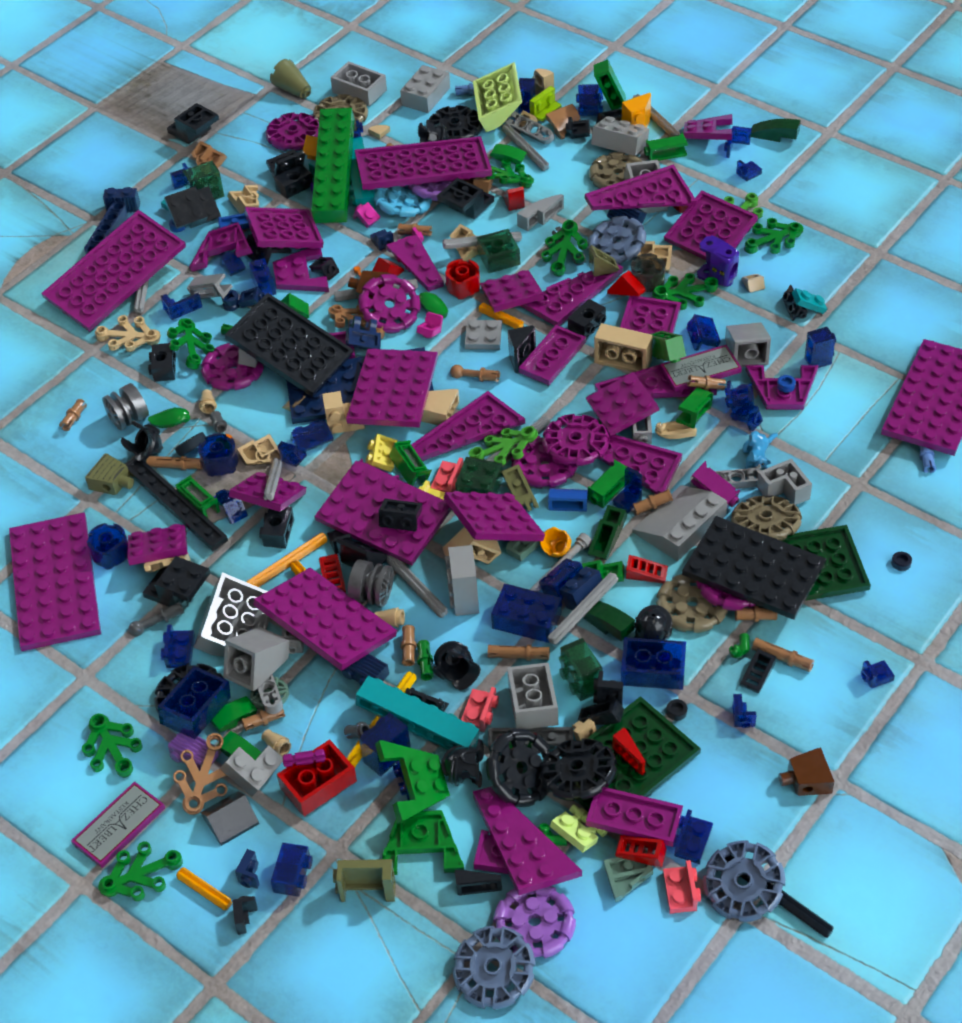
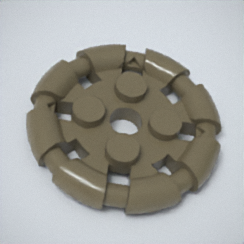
M347 94L327 97L321 100L319 105H316L313 110V117L319 122L320 109L352 108L355 120L354 129L361 126L362 122L368 117V108L365 102L358 97L354 98Z
M612 152L607 156L602 155L590 166V180L599 189L625 181L624 171L626 163L642 162V160L637 156L625 155L622 152Z
M763 495L748 498L746 502L739 503L731 515V522L780 541L786 539L788 535L792 536L795 534L802 523V515L799 508L793 503L790 504L789 500L778 496L764 497Z
M679 574L672 577L670 582L666 581L660 587L656 605L662 606L670 613L672 628L682 632L694 631V633L705 632L713 629L714 625H719L727 615L728 610L723 609L719 605L712 607V604L701 595V589H698L697 586H690V583H696L694 579ZM695 602L697 605L689 606L687 603Z

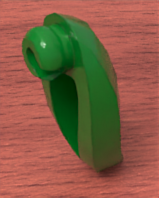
M430 292L419 294L420 304L425 311L442 315L443 318L447 317L448 309L437 295Z
M178 407L170 408L148 417L150 424L159 428H171L190 420L189 412Z

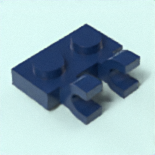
M354 316L353 319L349 320V327L346 329L347 346L365 350L380 349L381 333L376 332L377 320L370 319L369 322H366L365 330L360 329L361 317Z

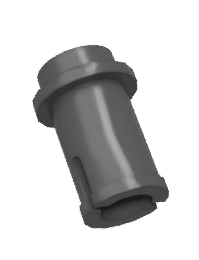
M213 411L210 414L213 429L218 433H223L227 429V422L223 420L219 411Z
M359 722L356 725L346 726L344 734L347 735L348 739L355 737L364 739L370 734V727L365 722Z

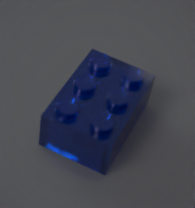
M504 583L491 613L492 629L550 643L547 637L556 628L561 616L562 598Z
M624 637L621 665V682H623V686L683 690L686 641Z
M194 666L159 704L160 724L196 739L231 698L229 681Z

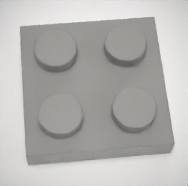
M467 320L465 349L500 350L502 320Z

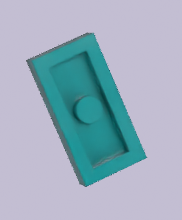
M797 288L792 292L796 305L821 314L828 310L825 300L820 295H814L806 290L802 291Z

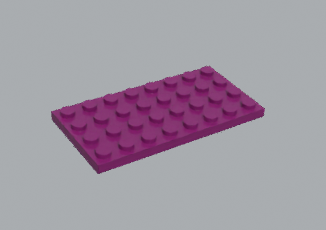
M481 136L355 150V158L363 190L454 181L456 178L470 179L492 176L491 165Z
M137 210L41 294L43 298L90 332L186 247V243L149 216Z
M923 340L883 425L881 435L955 456L962 440V349L931 340Z
M85 512L9 528L21 650L26 651L101 634Z

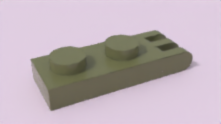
M519 464L501 471L510 493L515 496V500L522 506H526L528 512L532 510L530 503L533 504L535 509L539 508Z

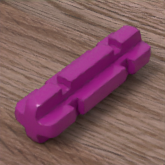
M318 749L315 752H312V750L297 752L295 755L291 753L284 754L283 765L284 767H291L293 764L298 766L312 764L313 761L317 763L324 762L326 759L324 749Z

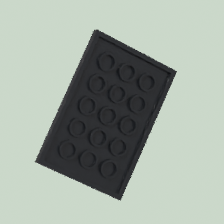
M269 293L225 334L226 340L311 397L349 359L354 351Z
M715 516L683 568L682 575L795 620L824 568L826 558Z

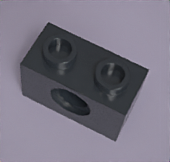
M302 164L274 177L276 190L286 199L310 188L313 182L312 173Z
M588 299L568 318V330L587 338L594 333L601 323L604 324L606 321V307Z
M170 343L153 344L152 352H149L151 364L148 365L149 375H153L154 382L175 380L176 353L169 348Z
M286 507L280 512L268 509V513L265 512L264 526L260 528L259 537L262 539L264 547L286 549L294 523L292 507Z

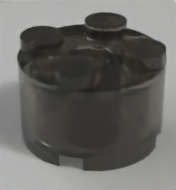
M646 253L639 255L636 260H632L631 273L646 288L645 292H653L655 287L664 285L666 264L662 258L659 259L655 254Z

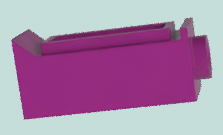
M706 461L692 474L693 479L690 482L698 489L712 491L727 500V509L730 506L734 507L739 501L738 495L740 490L736 491L735 487L710 467L707 468Z

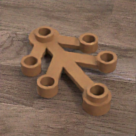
M333 305L328 309L330 317L335 319V327L343 328L345 327V319H347L349 325L350 319H353L354 316L361 317L360 326L365 328L366 321L363 319L364 315L360 312L359 305L356 308H343L341 305ZM383 326L376 328V332L381 333V339L384 338L385 331H383Z
M212 733L206 739L208 750L200 771L193 759L192 751L184 750L181 753L180 759L187 765L196 783L193 792L186 781V773L183 770H177L173 775L174 782L179 784L185 796L182 803L183 809L190 815L200 813L204 808V803L216 797H224L227 794V786L223 783L217 784L215 789L202 794L204 786L224 776L228 777L220 769L208 774L216 751L220 750L223 746V738L218 733ZM214 739L219 743L216 747L210 744ZM189 753L191 759L185 760L183 755ZM181 773L184 775V779L179 781L176 779V775ZM224 787L225 792L219 794L217 788ZM192 800L196 801L197 807L191 808L189 802Z

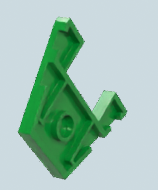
M383 740L375 743L380 762H400L409 793V801H399L392 805L397 824L404 822L450 796L438 755Z
M442 810L421 811L400 824H397V820H395L389 835L390 839L382 854V859H392L395 875H398V854L444 852V873H455V870H464L463 861L460 858Z

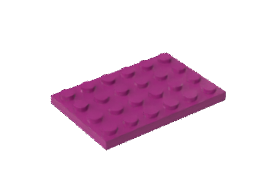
M367 349L346 417L347 424L420 428L438 360V352Z
M355 461L314 517L315 521L345 535L350 534L352 538L413 566L452 509L443 499L359 461ZM384 499L422 503V512L417 520V530L408 531L380 527L379 508Z
M312 568L306 569L254 599L253 603L256 608L340 671L393 639L397 634L395 628L355 599L348 597V594Z

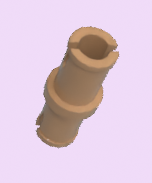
M417 223L412 225L398 224V229H400L398 234L413 235L412 228L416 227L422 235H432V231H430L432 226H423Z
M689 375L687 379L695 381L687 382L688 387H699L704 390L717 389L723 391L725 386L718 385V383L726 384L725 379L710 378L707 375L704 377Z
M77 399L72 408L67 410L66 416L59 424L62 427L61 429L69 431L74 422L80 419V414L87 407L84 400Z
M669 489L659 494L654 496L651 494L648 498L633 503L636 514L639 515L652 508L655 510L657 506L673 501Z
M753 606V608L735 610V620H753L754 622H759V620H777V613Z
M405 625L402 627L403 637L400 644L402 664L404 666H413L415 664V649L417 648L414 635L415 627Z
M283 708L276 714H269L262 709L258 711L259 713L243 718L241 721L245 731L261 725L266 726L271 721L285 717Z

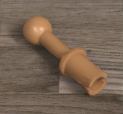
M454 365L450 369V374L453 378H460L462 376L477 377L481 382L484 380L498 382V378H500L499 370H486L484 367L480 371L463 369L461 365Z

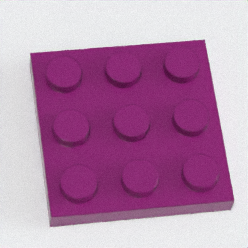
M522 270L516 274L504 275L501 278L489 279L480 283L481 290L494 313L544 299L542 290L529 270Z
M629 296L620 327L647 334L659 331L674 333L681 309V302Z
M634 372L586 397L587 403L600 422L606 427L610 436L659 411L657 403Z
M256 472L231 488L229 497L280 512L305 495L307 487L301 486L298 482L284 481L283 478L279 477L274 499L272 501L269 499L264 500L268 476L266 473Z
M173 524L168 528H153L147 532L137 531L128 535L129 566L188 554L185 524Z

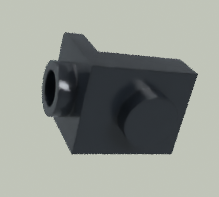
M568 117L566 132L570 134L571 139L589 137L590 122L589 120L573 122L572 117Z

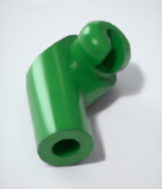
M746 633L739 635V645H734V648L730 646L729 648L731 657L738 659L749 652L750 636Z
M542 823L538 826V829L556 846H567V840L561 835H554L550 831L548 824Z

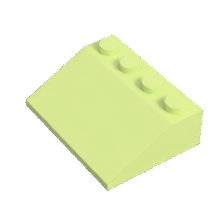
M513 62L473 81L478 119L486 132L495 130L522 103L516 64Z

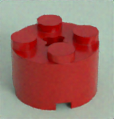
M457 259L447 265L445 271L446 288L450 294L462 300L480 291V272L476 262L469 259L468 262L463 261V259Z

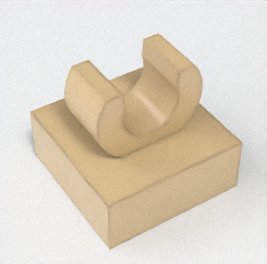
M590 719L584 723L577 721L572 725L576 741L588 738L597 731L595 723Z

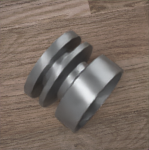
M132 383L119 389L120 396L113 391L110 393V396L106 395L102 398L108 417L119 430L125 429L126 425L131 426L132 418L138 422L149 416V411L142 395Z
M357 560L349 576L348 597L355 599L357 602H365L368 599L369 604L374 605L376 603L377 606L384 607L390 597L393 586L394 572L392 566L377 564L374 567L372 562Z

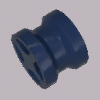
M230 290L224 299L221 296L223 308L226 311H235L240 307L238 305V293L235 290Z

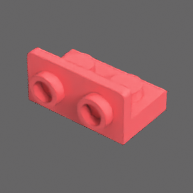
M459 458L457 464L442 461L430 488L442 492L458 490L460 478L464 477L466 472L463 458Z
M491 687L490 692L472 689L461 720L466 723H472L480 729L479 731L485 732L487 725H491L493 719L492 710L498 706L499 696L496 695V688Z
M691 860L686 861L685 867L663 869L670 914L697 911L698 902H701L700 888L695 887L697 871L696 868H692Z

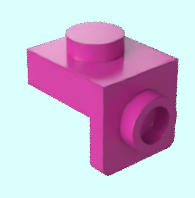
M369 202L365 205L360 204L357 206L352 216L354 219L358 217L367 228L380 219L379 214Z
M427 312L425 322L417 326L416 333L422 334L425 338H432L441 333L443 316Z

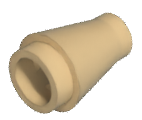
M206 389L201 393L199 409L204 414H211L217 408V404L212 392Z
M397 607L374 613L391 626L399 627L404 625L405 612L403 609Z
M270 729L263 732L261 739L267 746L269 745L282 757L284 754L289 753L291 743L287 737L272 732Z

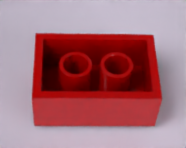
M330 739L312 751L324 749L326 758L324 762L317 763L313 761L312 764L298 766L293 764V766L287 767L277 774L280 789L304 817L357 782L354 766Z

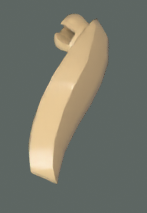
M676 421L662 424L659 422L655 426V432L658 436L666 439H681L697 435L696 428L693 429Z

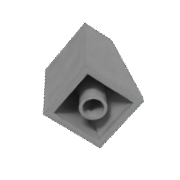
M761 322L726 326V344L741 368L746 367V365L769 364L771 337Z
M261 627L226 639L223 678L251 691L256 690L288 659L290 640Z

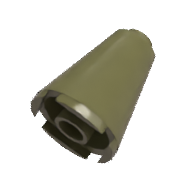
M283 59L273 68L275 69L274 73L270 74V82L274 86L302 99L307 98L311 94V86L292 60Z

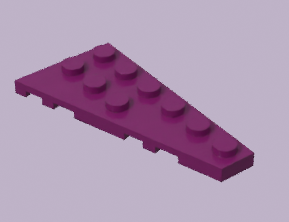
M674 164L586 193L584 197L591 210L696 205L697 202Z
M617 264L619 267L617 272L594 276L592 271L587 273L581 272L573 279L567 278L546 287V290L543 291L544 299L520 305V307L554 326H560L588 299L591 300L622 274L623 267Z
M660 365L634 372L652 398L688 397L697 388L691 387L674 392L660 369ZM626 375L596 383V392ZM717 389L707 390L717 395Z
M487 391L415 441L411 446L420 459L425 461L482 440L488 435L499 434L505 428L512 429L525 424V418Z
M609 435V447L600 460L610 466H614L615 459L631 468V471L626 476L655 494L668 489L682 460V453L619 435ZM573 437L572 439H573V440H578V439H580V438H579V437Z
M493 786L473 791L476 805L518 895L582 877V870L512 803L502 801L494 793Z

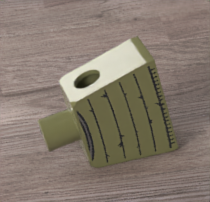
M106 453L85 476L89 490L112 495L118 494L123 487L131 489L134 485V479L130 478L126 464Z

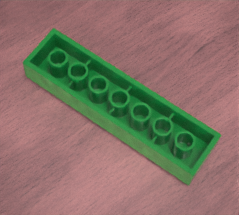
M352 108L320 109L311 210L315 223L347 222L355 123Z

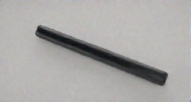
M731 854L725 858L727 863L734 859V856ZM748 875L740 876L747 882L750 881V877ZM767 882V889L773 890L774 884ZM782 890L783 896L779 905L824 937L828 938L832 934L834 927Z

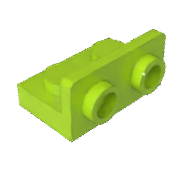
M549 86L529 100L530 114L534 115L541 122L546 119L547 113L562 108V105L555 101V88Z

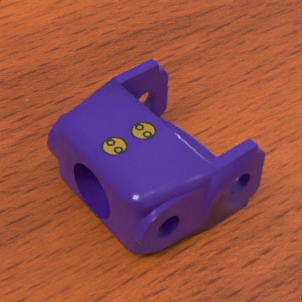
M713 235L706 236L700 242L699 247L701 251L706 252L707 264H704L697 271V278L705 281L708 277H714L718 280V285L724 287L731 286L738 273L739 251L720 238Z

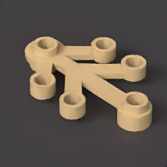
M121 315L117 318L119 326H122L126 331L108 330L105 326H99L95 331L96 339L100 342L107 341L110 337H121L119 340L111 339L108 341V347L112 351L125 345L126 351L132 352L145 343L148 345L158 344L161 338L160 332L150 329L145 324L142 316L136 317L134 323L143 332H137L129 323L126 315Z

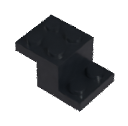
M196 103L175 117V122L167 127V131L176 138L190 144L209 131L211 125L219 120V116L217 113Z
M456 178L437 195V201L475 219L494 202V196L484 192L479 187Z
M194 186L164 197L176 229L187 225L193 228L221 217L209 186L199 190Z
M175 556L168 567L158 571L142 592L143 596L168 607L177 602L182 604L184 600L190 602L210 575V569Z

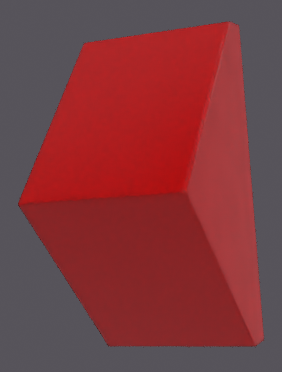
M523 186L509 189L502 193L509 211L525 208Z
M378 257L372 271L387 272L398 276L404 272V268L390 260Z
M628 270L607 290V294L639 297L646 291V288Z

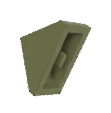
M592 245L589 247V266L594 276L609 274L619 270L613 257Z

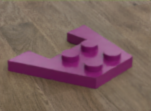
M732 114L701 120H689L684 123V136L686 139L732 140V129L716 130L717 126L733 125Z
M239 222L207 233L189 266L192 272L206 268L210 256L219 255L229 250H235L237 258L253 253Z
M306 248L274 261L273 268L277 289L329 292L327 276L309 278L307 261L323 257L321 248Z
M746 365L745 371L766 409L803 410L819 365H801L800 378H795V389L788 393L782 392L777 388L778 378H765L763 365Z

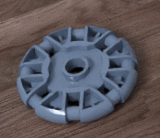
M627 216L612 217V220L603 221L593 229V234L589 236L587 241V250L589 251V247L592 245L613 257L616 263L620 265L624 261L632 260L641 252V247H644L646 242V231L642 223L637 219H628Z
M748 840L726 844L727 847L722 850L718 849L711 856L705 867L707 872L706 876H703V888L706 898L711 900L713 903L712 907L719 914L730 920L732 918L739 919V922L759 920L768 911L771 913L782 899L783 893L781 892L786 881L784 868L776 860V854L760 843L752 844ZM747 852L754 853L753 859L745 858ZM732 854L734 859L727 863L725 858ZM768 863L770 868L764 871L761 865ZM716 871L722 872L721 879L715 877ZM741 875H748L750 877L749 883L745 886H741L737 882ZM767 882L774 883L773 890L767 889ZM721 890H723L726 894L722 898L718 896V893ZM761 898L763 904L756 908L753 902ZM735 902L742 905L741 910L734 909Z
M493 925L477 929L472 932L473 935L470 938L462 941L455 953V967L452 968L455 985L458 991L463 992L464 998L469 1003L479 1008L493 1007L496 1010L511 1006L516 1003L515 1000L520 995L524 996L533 982L535 976L533 974V967L536 966L533 950L529 943H525L523 936L519 932L509 927L495 928ZM494 937H500V943L493 942ZM480 942L483 947L476 952L472 947ZM517 946L518 950L512 953L510 948ZM470 961V968H464L465 962ZM491 961L499 962V968L495 972H490L487 969ZM517 965L524 966L523 972L517 971ZM474 979L476 985L471 988L469 983ZM513 983L516 987L508 992L505 988L510 987ZM487 990L494 991L493 997L486 996Z

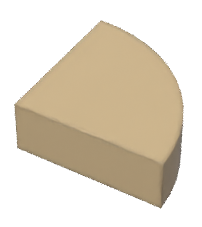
M375 125L368 128V133L379 139L390 132V126Z

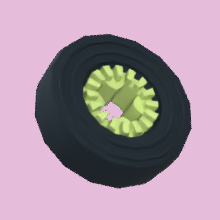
M200 432L178 445L175 450L179 456H183L206 442L207 437L203 432Z

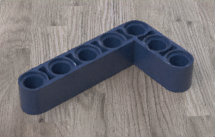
M115 201L111 204L85 245V254L89 253L128 219L126 205L123 201Z

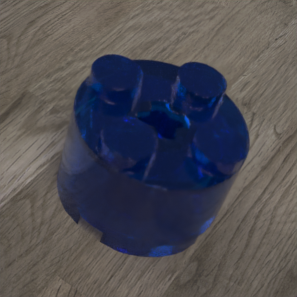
M578 85L576 102L580 106L578 107L579 116H597L599 112H603V105H601L603 93L599 85Z
M215 433L207 436L202 444L200 442L198 452L202 467L208 476H220L236 471L239 459L233 438L230 439L223 433Z
M107 523L97 525L89 532L87 545L91 557L97 565L108 570L121 564L128 558V540L124 529L120 525L114 523L113 525H107Z

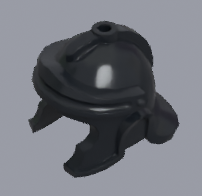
M426 120V127L419 123L418 136L420 137V143L449 140L447 128L442 123L433 125L429 120Z
M133 420L131 424L140 429L136 434L135 443H131L123 437L121 438V444L125 449L133 452L135 459L139 462H143L149 456L160 453L163 450L162 440L159 435L160 430L153 425L143 426Z
M650 605L643 608L638 616L635 617V636L631 641V645L644 654L655 656L663 652L664 643L672 634V617L662 606Z
M448 641L443 643L435 652L434 663L436 666H434L432 671L439 678L451 681L456 689L464 690L471 686L478 678L481 668L477 663L473 662L467 646L457 641Z
M478 738L473 746L464 747L458 745L450 748L441 759V766L444 775L449 776V783L458 786L459 783H463L465 779L469 778L473 784L481 788L482 774L479 771V762L484 757L483 741Z

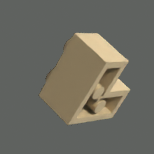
M341 391L322 394L329 435L365 429L363 424H347L346 417L351 402L342 403Z
M465 527L442 547L445 556H449L448 547L472 545L474 559L486 564H490L502 553L497 540H474Z

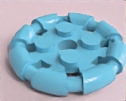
M407 185L403 187L376 188L374 192V202L377 207L393 216L395 214L400 215V217H415L416 214L421 215L425 213L432 203V199H424L415 195Z

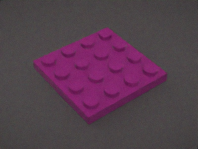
M701 190L695 197L696 205L687 207L665 234L664 241L706 260V252L701 251L699 247L700 242L706 236L713 235L736 248L757 222L758 215Z
M245 207L244 214L257 247L323 248L324 242L309 209Z
M445 492L443 499L474 540H544L545 534L523 506L515 500L513 494Z

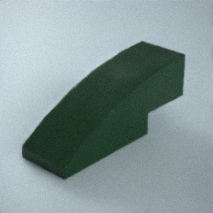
M772 119L753 124L749 137L780 142L782 137L796 140L800 131L801 120Z
M607 505L603 519L599 521L587 553L589 556L607 560L626 521V510Z
M598 601L583 617L605 635L610 633L620 641L635 630V619L616 607Z

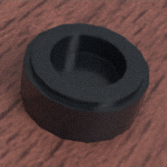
M903 551L896 552L892 557L891 564L896 570L906 571L911 567L912 557Z
M673 699L667 704L666 713L670 719L679 721L687 715L688 708L684 701Z

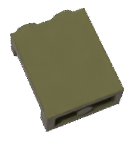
M392 859L338 860L337 869H333V883H335L336 894L340 895L341 902H346V892L348 890H384L386 902H395L396 880Z

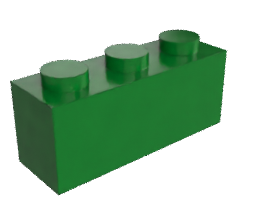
M609 60L594 64V77L611 110L622 108V102L626 101V96Z
M666 331L651 334L653 335L652 357L663 359V361H670V363L681 361L680 358L686 357L682 335Z

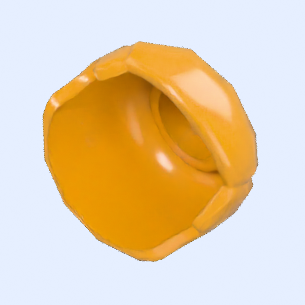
M556 527L545 530L544 540L539 542L542 550L554 558L563 557L567 554L572 542L569 534L565 530H560Z

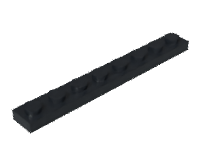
M134 457L125 463L129 474L212 551L228 542L227 535L145 461L139 462Z

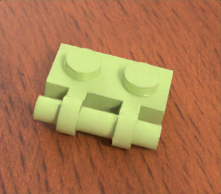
M575 804L569 809L573 816L565 811L553 819L550 824L554 831L582 853L597 843L599 837L596 833L604 837L608 832L593 827H585L581 822L586 824L588 812L583 808L577 807Z

